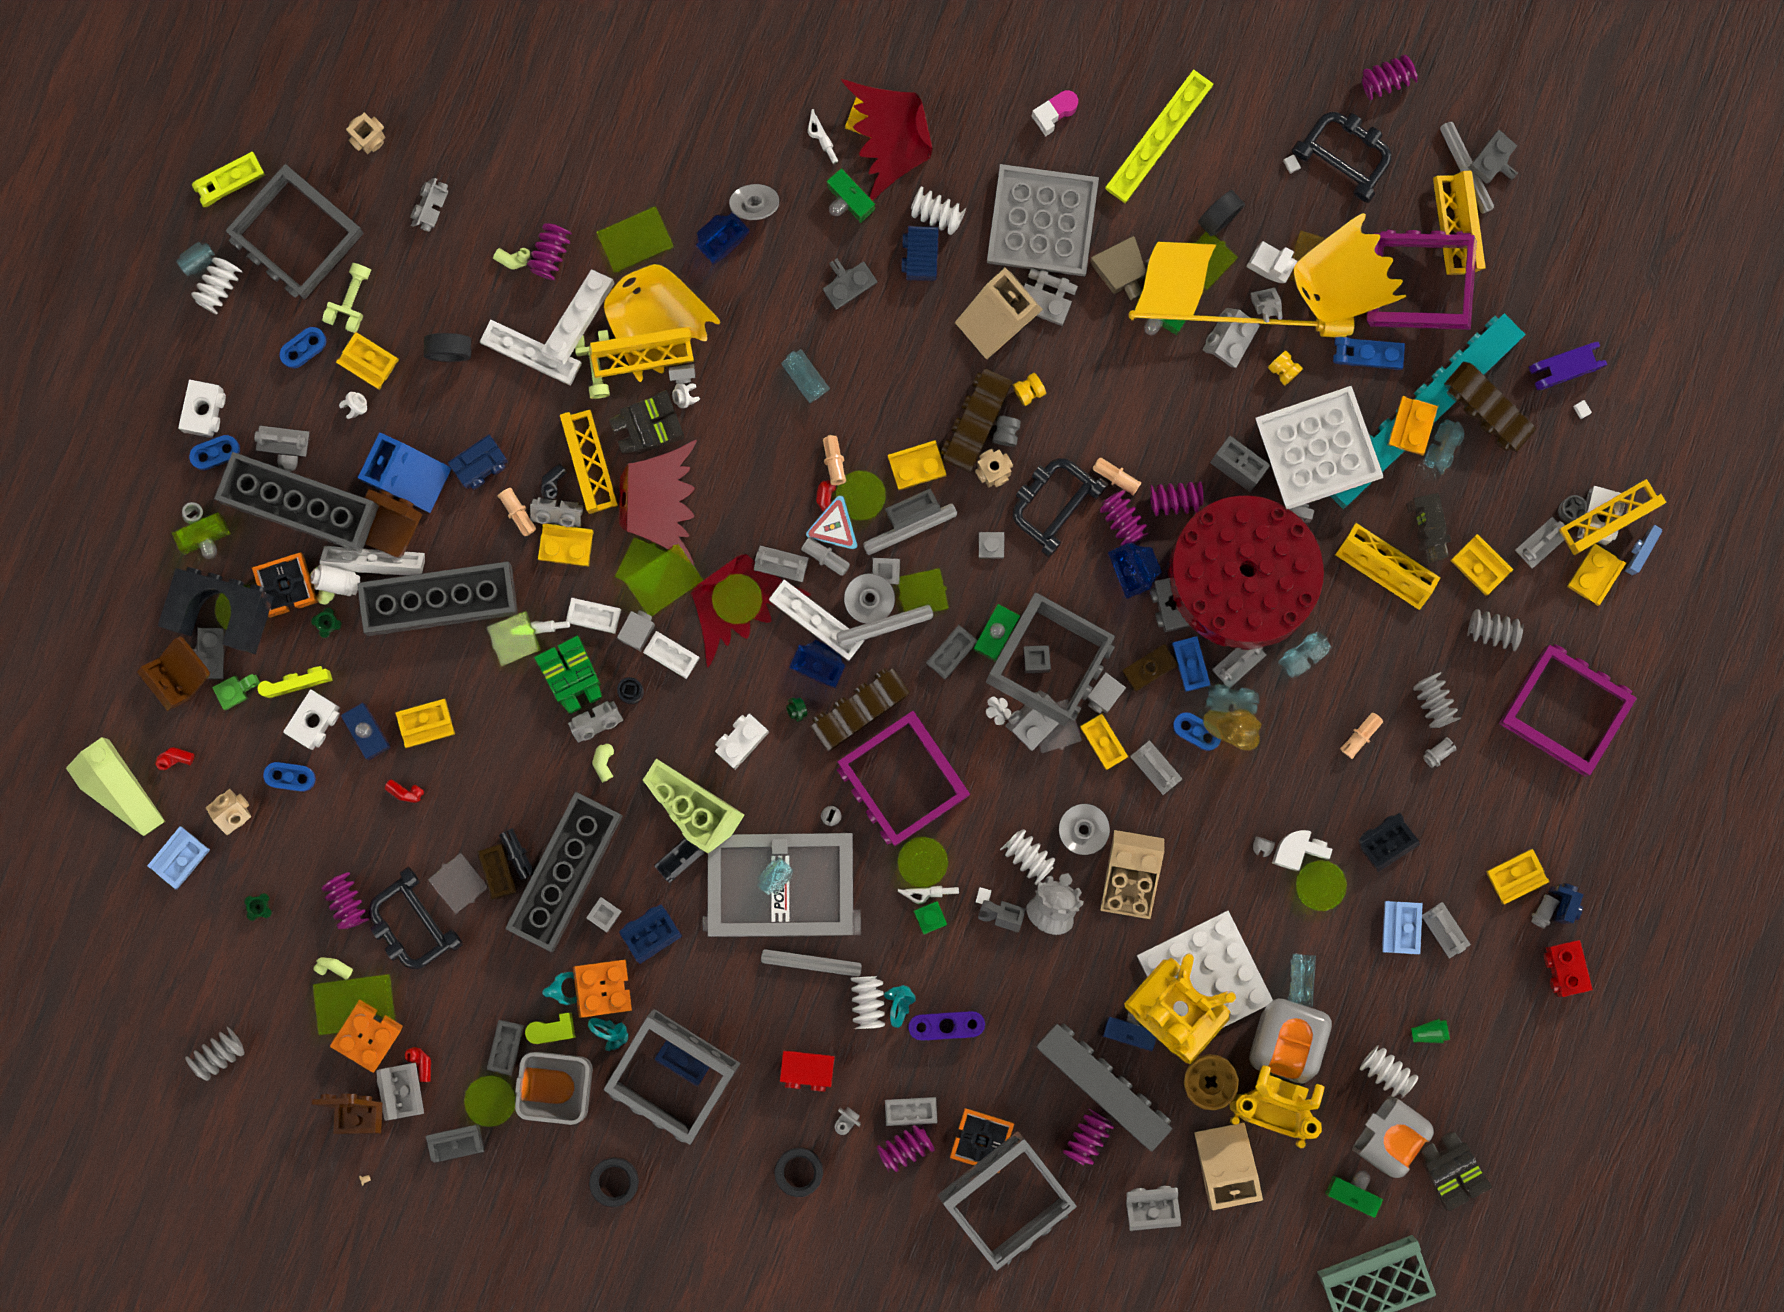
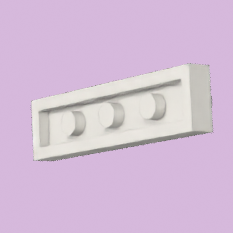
M591 269L542 348L541 352L544 356L565 365L613 287V279Z
M490 320L480 340L482 345L570 386L582 364L572 357L568 358L565 365L554 361L542 354L541 350L544 344L493 320Z
M324 546L320 565L357 573L411 576L422 574L425 553L405 552L403 557L396 558L380 550L363 549L359 553L345 547Z
M785 580L769 598L771 603L848 661H850L864 642V640L845 646H839L836 638L837 633L849 628Z

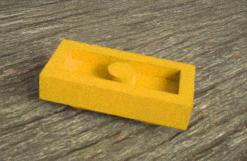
M1103 714L1080 726L1106 770L1128 758Z

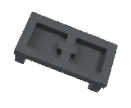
M1231 436L1227 438L1210 462L1249 492L1252 491L1270 466V464Z
M479 1124L426 1136L430 1158L434 1163L485 1152Z

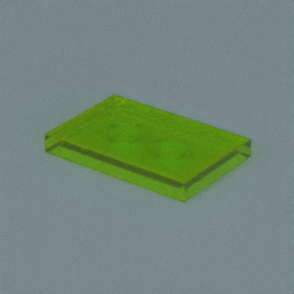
M390 974L313 984L319 1035L338 1033L359 999L375 1008L377 1015L382 1018L386 1015L395 1021Z

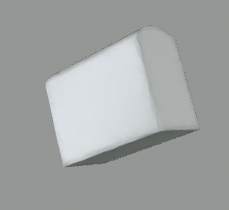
M1291 155L1283 160L1290 174L1301 169L1295 155Z
M1585 400L1573 406L1580 419L1592 413Z
M980 887L976 902L982 904L983 900L989 901L991 890Z

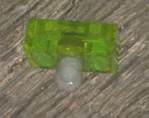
M218 512L172 533L180 552L187 554L200 548L202 555L206 559H213L217 555L214 541L231 534L223 515Z

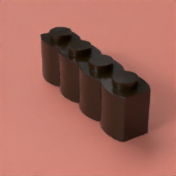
M1463 361L1444 383L1448 389L1447 395L1456 402L1460 400L1465 406L1463 408L1464 412L1474 419L1477 417L1481 422L1479 425L1481 429L1489 435L1493 433L1498 439L1496 441L1497 445L1503 450L1517 452L1536 431L1535 426L1473 364Z
M986 368L983 374L977 373L972 384L976 389L972 396L967 395L962 409L966 411L962 419L957 417L951 430L955 432L952 441L946 440L941 454L945 455L943 458L944 462L971 474L1009 392L1012 380Z
M887 668L882 669L874 675L876 679L869 685L864 682L853 690L855 693L853 697L848 700L845 697L841 698L832 705L834 707L833 711L827 715L823 711L812 719L814 724L810 727L827 752L836 748L910 695V691L893 668L889 671Z

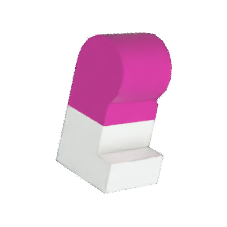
M1065 90L1033 110L1032 118L1045 137L1054 131L1055 125L1053 123L1062 117H1069L1076 112L1078 97L1074 92Z

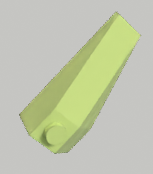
M101 737L81 751L66 767L82 791L141 835L146 836L165 822L109 739Z
M658 759L654 761L643 779L656 799L670 814L669 816L673 822L681 829L685 838L706 853H710L730 838L744 817L743 813Z

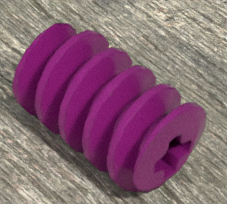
M1401 55L1399 60L1393 58L1390 64L1385 61L1381 64V67L1374 65L1372 71L1366 68L1363 70L1362 75L1364 91L1370 101L1373 100V92H1376L1378 97H1382L1383 88L1390 94L1391 85L1400 90V82L1402 81L1407 87L1410 86V78L1417 83L1415 67L1407 55Z
M545 223L542 228L546 233L539 234V238L543 242L535 243V247L539 251L531 252V256L535 260H529L527 265L534 274L548 280H555L550 271H559L554 262L563 261L558 256V253L567 252L561 245L570 244V241L565 236L566 234L572 235V233L557 225Z
M1201 481L1197 483L1196 489L1192 482L1187 483L1186 489L1182 483H1178L1176 490L1169 483L1166 491L1162 484H1158L1156 492L1153 486L1150 485L1151 507L1155 516L1159 515L1160 509H1163L1165 515L1168 516L1170 508H1173L1175 514L1178 515L1180 507H1183L1186 514L1189 513L1190 507H1193L1195 513H1198L1200 506L1203 505Z
M1122 490L1102 502L1101 504L1104 505L1101 507L1100 512H1109L1105 518L1106 522L1114 521L1110 529H1119L1115 537L1117 539L1125 538L1121 546L1128 547L1149 533H1142L1146 524L1137 525L1141 516L1132 517V513L1136 508L1126 507L1131 500L1121 499L1125 493V490Z
M350 872L330 879L321 888L323 892H330L325 897L326 901H334L329 906L330 910H338L333 915L334 920H342L337 925L338 929L353 928L369 920V918H360L366 912L365 909L356 908L362 903L361 900H353L358 891H349L354 881H345Z
M1090 1110L1093 1114L1092 1116L1086 1114L1083 1116L1087 1124H1078L1082 1133H1073L1077 1142L1069 1141L1067 1143L1072 1151L1063 1150L1062 1152L1082 1165H1093L1094 1161L1090 1155H1099L1095 1146H1104L1100 1137H1109L1105 1128L1114 1129L1115 1127L1111 1121Z
M913 1125L912 1135L907 1130H904L903 1140L898 1135L894 1136V1145L889 1140L885 1141V1150L880 1145L876 1146L889 1173L890 1167L895 1172L899 1171V1162L904 1167H907L908 1157L913 1162L917 1161V1152L922 1157L926 1156L925 1147L931 1152L935 1151L923 1126L920 1130L916 1125Z

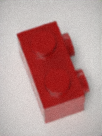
M1580 940L1545 947L1547 953H1544V960L1547 968H1551L1553 978H1550V984L1553 993H1557L1558 997H1565L1593 990Z
M784 1050L780 1082H785V1087L800 1089V1085L805 1084L811 1085L810 1090L826 1092V1087L832 1086L835 1056Z

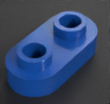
M316 327L305 329L283 345L280 350L281 361L289 368H299L325 348L326 336ZM312 338H318L316 345H310ZM291 353H298L297 359L290 360Z
M229 435L217 437L193 447L189 455L190 462L199 470L214 468L229 462L232 452L239 454L240 445L236 439ZM231 445V452L224 453V447ZM202 454L208 455L207 461H200Z
M1181 713L1173 722L1174 732L1179 737L1202 750L1211 751L1218 747L1221 742V733L1215 726L1191 713ZM1184 721L1190 724V729L1187 731L1181 728V723ZM1204 734L1212 736L1210 743H1206L1203 740Z
M280 762L269 764L263 774L265 782L271 787L300 792L310 790L316 780L315 774L310 768ZM276 771H281L282 773L280 780H275L274 778ZM305 774L307 776V781L304 784H301L299 782V777Z

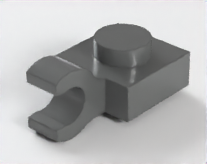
M983 900L978 919L982 921L995 919L996 926L1019 933L1026 909L1004 901L999 906L991 901Z

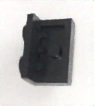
M1401 813L1387 817L1375 829L1365 831L1358 840L1361 851L1377 872L1420 845L1417 837L1404 822V817Z

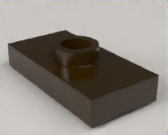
M1164 644L1123 669L1122 673L1136 692L1172 670L1178 664Z
M499 844L477 851L491 900L517 893L503 845Z

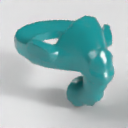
M573 972L557 975L553 983L542 991L543 996L552 997L559 1001L560 1004L567 1006L577 1003L576 995L568 998L561 990L562 982L565 979H574Z
M905 985L893 987L884 993L886 999L893 1000L890 1021L891 1025L895 1028H899L902 1025L905 1015L909 1013V1005L916 1001L911 989ZM897 1004H898V1014H897V1017H896V1019H895L896 1008H897Z
M591 1018L588 1021L589 1029L598 1037L608 1041L605 1047L606 1051L619 1049L620 1046L627 1043V1027L622 1022L615 1025L611 1020L604 1021L598 1018ZM594 1026L604 1029L609 1035L600 1032Z

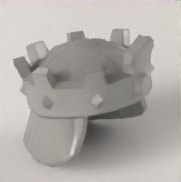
M1069 873L1062 874L1059 878L1060 882L1053 881L1052 876L1046 877L1044 883L1039 882L1038 890L1035 891L1036 896L1027 904L1026 909L1030 921L1045 933L1061 935L1068 932L1073 927L1076 912L1083 905L1084 901L1079 900V896L1082 893L1079 888L1073 890L1068 886L1072 882Z

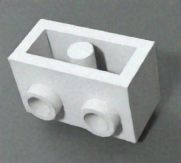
M750 714L747 717L740 716L733 724L735 730L729 736L724 734L715 744L718 747L715 752L734 770L738 768L769 733Z

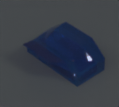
M733 212L728 216L716 215L697 232L698 243L696 247L714 265L736 248L749 234L750 230Z
M1131 542L1108 552L1126 599L1151 589L1153 581L1162 572L1152 547H1141Z
M815 640L806 646L799 645L789 669L836 689L846 665L842 662L839 653L828 645Z

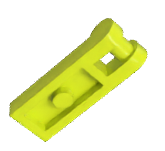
M250 152L194 181L192 187L195 192L199 193L202 206L208 207L217 200L265 176V173L255 154ZM213 184L216 190L209 192L207 187Z
M322 666L314 667L307 670L308 674L298 676L297 673L289 674L282 677L283 681L274 684L263 681L258 685V692L266 698H273L330 682L332 677L330 671L322 669Z

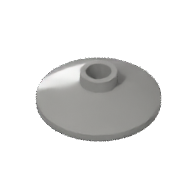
M752 184L743 186L731 195L729 200L730 209L736 216L743 219H763L772 215L777 210L779 196L775 190L765 185Z
M863 574L854 578L849 583L845 591L844 602L847 611L854 619L867 624L884 619L891 613L894 607L895 595L892 586L883 577L876 574ZM872 593L875 599L869 602L866 600L865 595Z
M1079 804L1073 806L1061 818L1059 824L1061 841L1070 851L1076 854H1093L1099 851L1109 838V821L1106 815L1093 805ZM1081 825L1088 827L1089 831L1086 835L1079 832Z

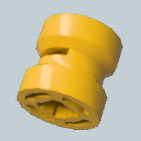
M1284 351L1268 366L1272 373H1277L1280 376V381L1284 386L1303 370L1298 363H1293L1291 355L1287 351Z
M1036 373L1030 374L1027 380L1023 382L1018 381L1012 385L1023 406L1030 404L1035 397L1040 398L1046 395V390Z

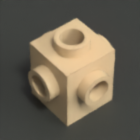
M364 112L361 116L353 119L349 127L346 128L351 136L348 141L358 151L363 149L367 154L371 151L374 152L384 143L383 140L386 138L382 132L384 127L375 117L370 119Z
M991 449L979 456L981 460L977 461L978 469L975 472L981 483L986 482L989 488L993 485L995 487L1001 486L1009 481L1008 477L1011 476L1012 472L1010 468L1013 467V464L1007 454L1002 455L1000 449L996 452H993ZM993 462L998 463L999 469L992 470L990 464Z
M231 789L219 795L206 807L212 820L226 835H229L251 818L247 810L249 806L247 800L241 794L236 796Z

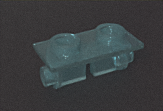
M801 349L790 353L787 359L781 363L809 403H812L830 390Z
M1445 420V423H1441L1434 439L1442 444L1438 446L1432 443L1424 458L1426 460L1424 465L1432 469L1436 466L1440 474H1443L1445 469L1450 467L1454 457L1453 452L1456 446H1459L1463 441L1464 429L1458 421L1456 424L1450 420Z
M1319 632L1312 633L1297 648L1288 650L1278 663L1287 668L1286 672L1291 678L1294 676L1298 677L1311 667L1306 660L1310 657L1316 663L1329 654L1328 650L1332 647L1328 643L1326 636Z
M1220 684L1215 685V687L1208 686V693L1211 697H1207L1206 707H1211L1210 710L1228 712L1229 705L1234 704L1233 713L1251 716V714L1257 713L1259 695L1255 691L1247 688H1241L1240 691L1232 690L1228 686Z
M1293 954V959H1290V977H1292V982H1290L1288 1000L1313 1007L1316 956Z

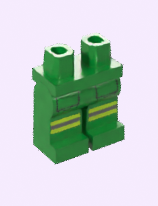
M579 636L558 645L569 670L566 669L555 647L534 657L558 703L562 704L569 714L581 709L576 697L583 693L586 694L590 703L603 698L599 687L601 683Z

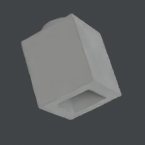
M640 610L637 614L631 611L617 637L618 640L641 652L655 627V624L651 622L652 617Z
M1105 673L1088 695L1087 700L1090 701L1088 706L1099 714L1102 711L1107 714L1126 687Z

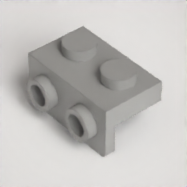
M1226 308L1219 315V317L1250 318L1241 310ZM1217 322L1212 333L1206 338L1203 351L1214 354L1230 367L1236 368L1260 325L1257 323Z
M1041 690L1035 692L1038 696L1057 705L1048 694ZM1025 705L1020 711H1015L1009 717L1006 727L1028 749L1033 751L1059 723Z
M416 1063L376 1071L385 1121L424 1114Z
M1160 1186L1156 1190L1136 1188L1126 1193L1130 1231L1181 1226L1178 1188H1171L1170 1186Z

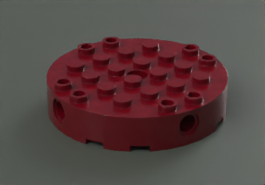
M1234 496L1211 503L1190 519L1173 547L1168 577L1179 612L1197 633L1224 647L1230 646L1241 648V650H1250L1279 643L1293 634L1303 624L1319 599L1323 585L1324 568L1322 554L1314 535L1303 520L1294 512L1266 498ZM1240 570H1249L1251 577L1244 576Z

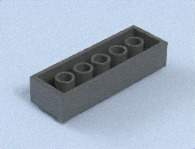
M234 452L231 454L214 498L223 505L359 553L363 550L379 508L371 500Z
M509 562L357 583L363 631L367 636L518 615L512 565Z
M575 792L505 929L550 952H554L623 816Z
M1054 1023L1036 1043L1035 1047L1143 1146L1152 1152L1172 1130L1168 1125L1171 1120L1161 1111L1157 1110L1154 1112L1149 1106L1152 1103L1139 1092L1135 1095L1130 1090L1132 1085L1124 1077L1119 1075L1116 1078L1111 1073L1114 1068L1103 1058L1096 1060L1091 1055L1094 1050L1082 1040L1079 1043L1072 1037L1075 1033L1063 1023L1060 1026Z

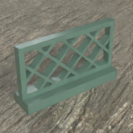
M1410 1235L1317 1271L1332 1311L1342 1312L1346 1306L1357 1312H1367L1363 1308L1368 1298L1371 1297L1380 1301L1377 1311L1374 1312H1395L1436 1296L1416 1238ZM1415 1255L1418 1264L1414 1273L1402 1268L1405 1260ZM1390 1266L1396 1269L1390 1282L1378 1277L1383 1267ZM1400 1271L1412 1276L1406 1289L1395 1284ZM1363 1275L1372 1278L1366 1291L1354 1286L1358 1277ZM1416 1278L1426 1283L1428 1291L1421 1294L1411 1292ZM1376 1280L1388 1285L1383 1298L1371 1294ZM1339 1284L1348 1287L1343 1300L1333 1297L1330 1288ZM1392 1288L1404 1292L1401 1301L1395 1304L1387 1301ZM1352 1290L1364 1294L1359 1307L1347 1303Z

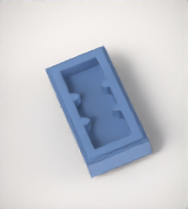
M1653 525L1648 529L1642 540H1637L1631 550L1634 555L1625 572L1630 575L1640 572L1662 533L1661 528Z

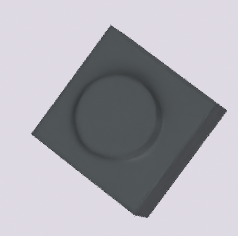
M1049 645L1023 647L1025 674L1050 673Z

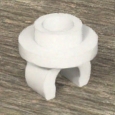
M683 383L677 384L672 392L674 403L680 408H687L688 405L699 401V397L693 398L689 395V391L696 388V384H688L687 386Z
M349 392L346 395V400H343L339 405L340 408L347 406L351 408V412L346 416L347 419L355 418L367 411L366 399L363 395L356 392Z

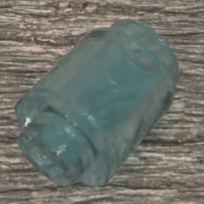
M198 241L181 253L180 258L176 262L189 277L192 274L196 275L213 263L212 256L215 253L207 243L202 245Z
M779 857L776 861L773 860L757 877L760 881L757 886L768 896L771 892L776 895L792 878L790 875L794 870Z

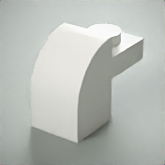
M1262 241L1257 246L1246 267L1272 281L1286 283L1297 260L1291 258L1294 253L1292 250L1285 247L1279 251Z
M1296 831L1288 834L1280 841L1272 864L1299 871L1304 853L1327 860L1330 859L1333 849L1327 848L1328 843L1318 839H1313L1312 842H1309L1311 831Z

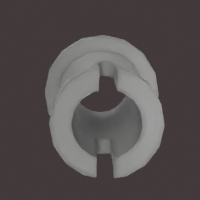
M1446 737L1433 749H1427L1423 758L1431 768L1434 766L1438 767L1440 762L1456 751L1457 748L1455 745L1451 746L1453 742Z
M1545 894L1537 912L1531 915L1533 917L1531 922L1545 929L1547 925H1550L1549 920L1560 902Z

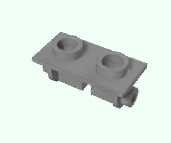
M436 178L430 179L423 184L420 191L422 196L420 204H416L411 213V218L413 219L411 226L422 224L421 229L430 232L431 228L435 227L440 213L432 208L433 204L441 208L448 194V185L441 182L436 185Z
M259 426V432L256 431L255 433L256 451L306 457L309 432Z
M538 497V500L533 499L530 505L531 521L541 524L581 528L583 505H579L578 502L561 501L560 507H556V500Z
M1553 517L1550 518L1515 551L1531 568L1535 567L1565 540L1559 531L1565 525L1561 521L1557 522Z
M760 546L756 555L754 570L803 582L809 558Z
M1236 648L1212 670L1230 688L1263 659L1266 654L1261 650L1263 648L1250 650Z
M606 701L593 708L592 710L595 714L593 718L590 717L588 711L572 718V721L568 724L578 743L593 738L595 734L605 729H612L623 721L614 701L610 703Z
M1150 740L1131 756L1133 761L1162 795L1182 780L1181 776Z
M1443 902L1422 915L1425 923L1449 959L1466 950V947L1471 945Z
M840 1107L838 1111L841 1113V1116L836 1121L835 1131L840 1135H845L854 1124L860 1126L861 1122L858 1121L859 1115L852 1109L847 1107L843 1110Z

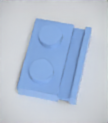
M180 826L147 866L173 888L178 889L210 849Z
M1384 901L1382 952L1420 954L1422 903Z

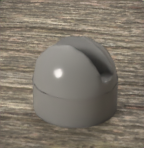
M278 454V467L288 472L294 471L298 464V456Z
M191 502L183 507L182 518L185 522L196 524L201 520L203 510L199 504ZM195 511L197 512V514L194 517H192L191 519L188 518Z
M827 806L821 813V819L825 825L835 826L841 820V812L835 806ZM832 809L836 812L831 822H828L826 820Z
M1255 837L1253 850L1256 855H1259L1260 850H1262V857H1266L1273 851L1275 843L1261 837Z

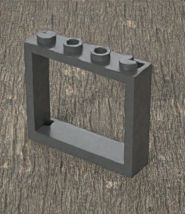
M286 164L226 229V232L231 237L228 241L238 250L242 247L249 252L247 257L257 266L262 263L268 268L266 273L273 280L278 282L281 279L286 284L284 289L294 298L299 295L304 300L364 234L357 224ZM288 182L348 232L346 237L302 286L242 236L244 231Z
M1035 592L985 683L1066 726L1069 719L1075 721L1081 707L1077 705L1080 699L1086 701L1093 688L1089 686L1091 679L1097 680L1104 667L1100 663L1103 657L1107 660L1109 659L1115 648L1111 645L1115 636ZM1036 612L1100 647L1066 710L1001 675Z
M653 1009L605 1086L604 1091L613 1100L621 1101L628 1105L634 1113L644 1115L650 1119L656 1127L666 1129L672 1133L678 1141L686 1142L690 1145L741 1063ZM649 1029L723 1075L692 1128L618 1082Z
M1018 1131L937 1195L996 1271L1006 1263L1009 1265L1013 1257L1029 1249L1033 1241L1040 1236L1048 1234L1057 1222L1068 1218L1067 1214L1077 1207ZM1025 1152L1060 1198L995 1250L991 1251L956 1205L1021 1153Z

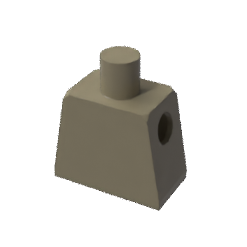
M1134 236L1091 258L1090 263L1113 294L1125 289L1130 301L1141 296L1142 289L1138 282L1145 279L1146 270Z

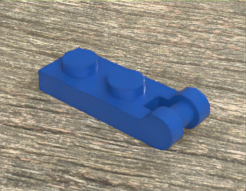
M1335 337L1334 346H1337L1336 354L1333 355V363L1403 369L1405 343ZM1347 348H1353V356L1346 355Z

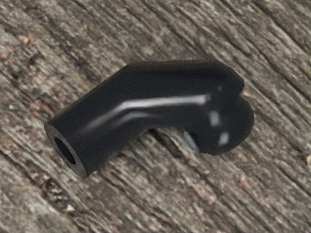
M560 463L542 477L541 493L546 499L551 500L557 496V481L567 474Z

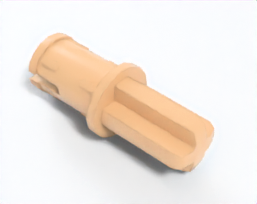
M828 435L823 439L826 455L824 463L828 465L831 485H841L846 482L842 464L844 457L840 453L838 438Z
M1099 458L1093 466L1095 472L1112 482L1111 485L1116 484L1133 496L1142 483L1123 471L1124 468L1119 469L1103 458Z
M512 488L502 491L498 497L509 512L508 517L514 520L523 536L532 534L536 527L527 515L525 505H521Z
M1371 713L1358 729L1353 730V735L1340 750L1353 759L1364 744L1370 742L1369 738L1380 727L1383 720L1377 714Z

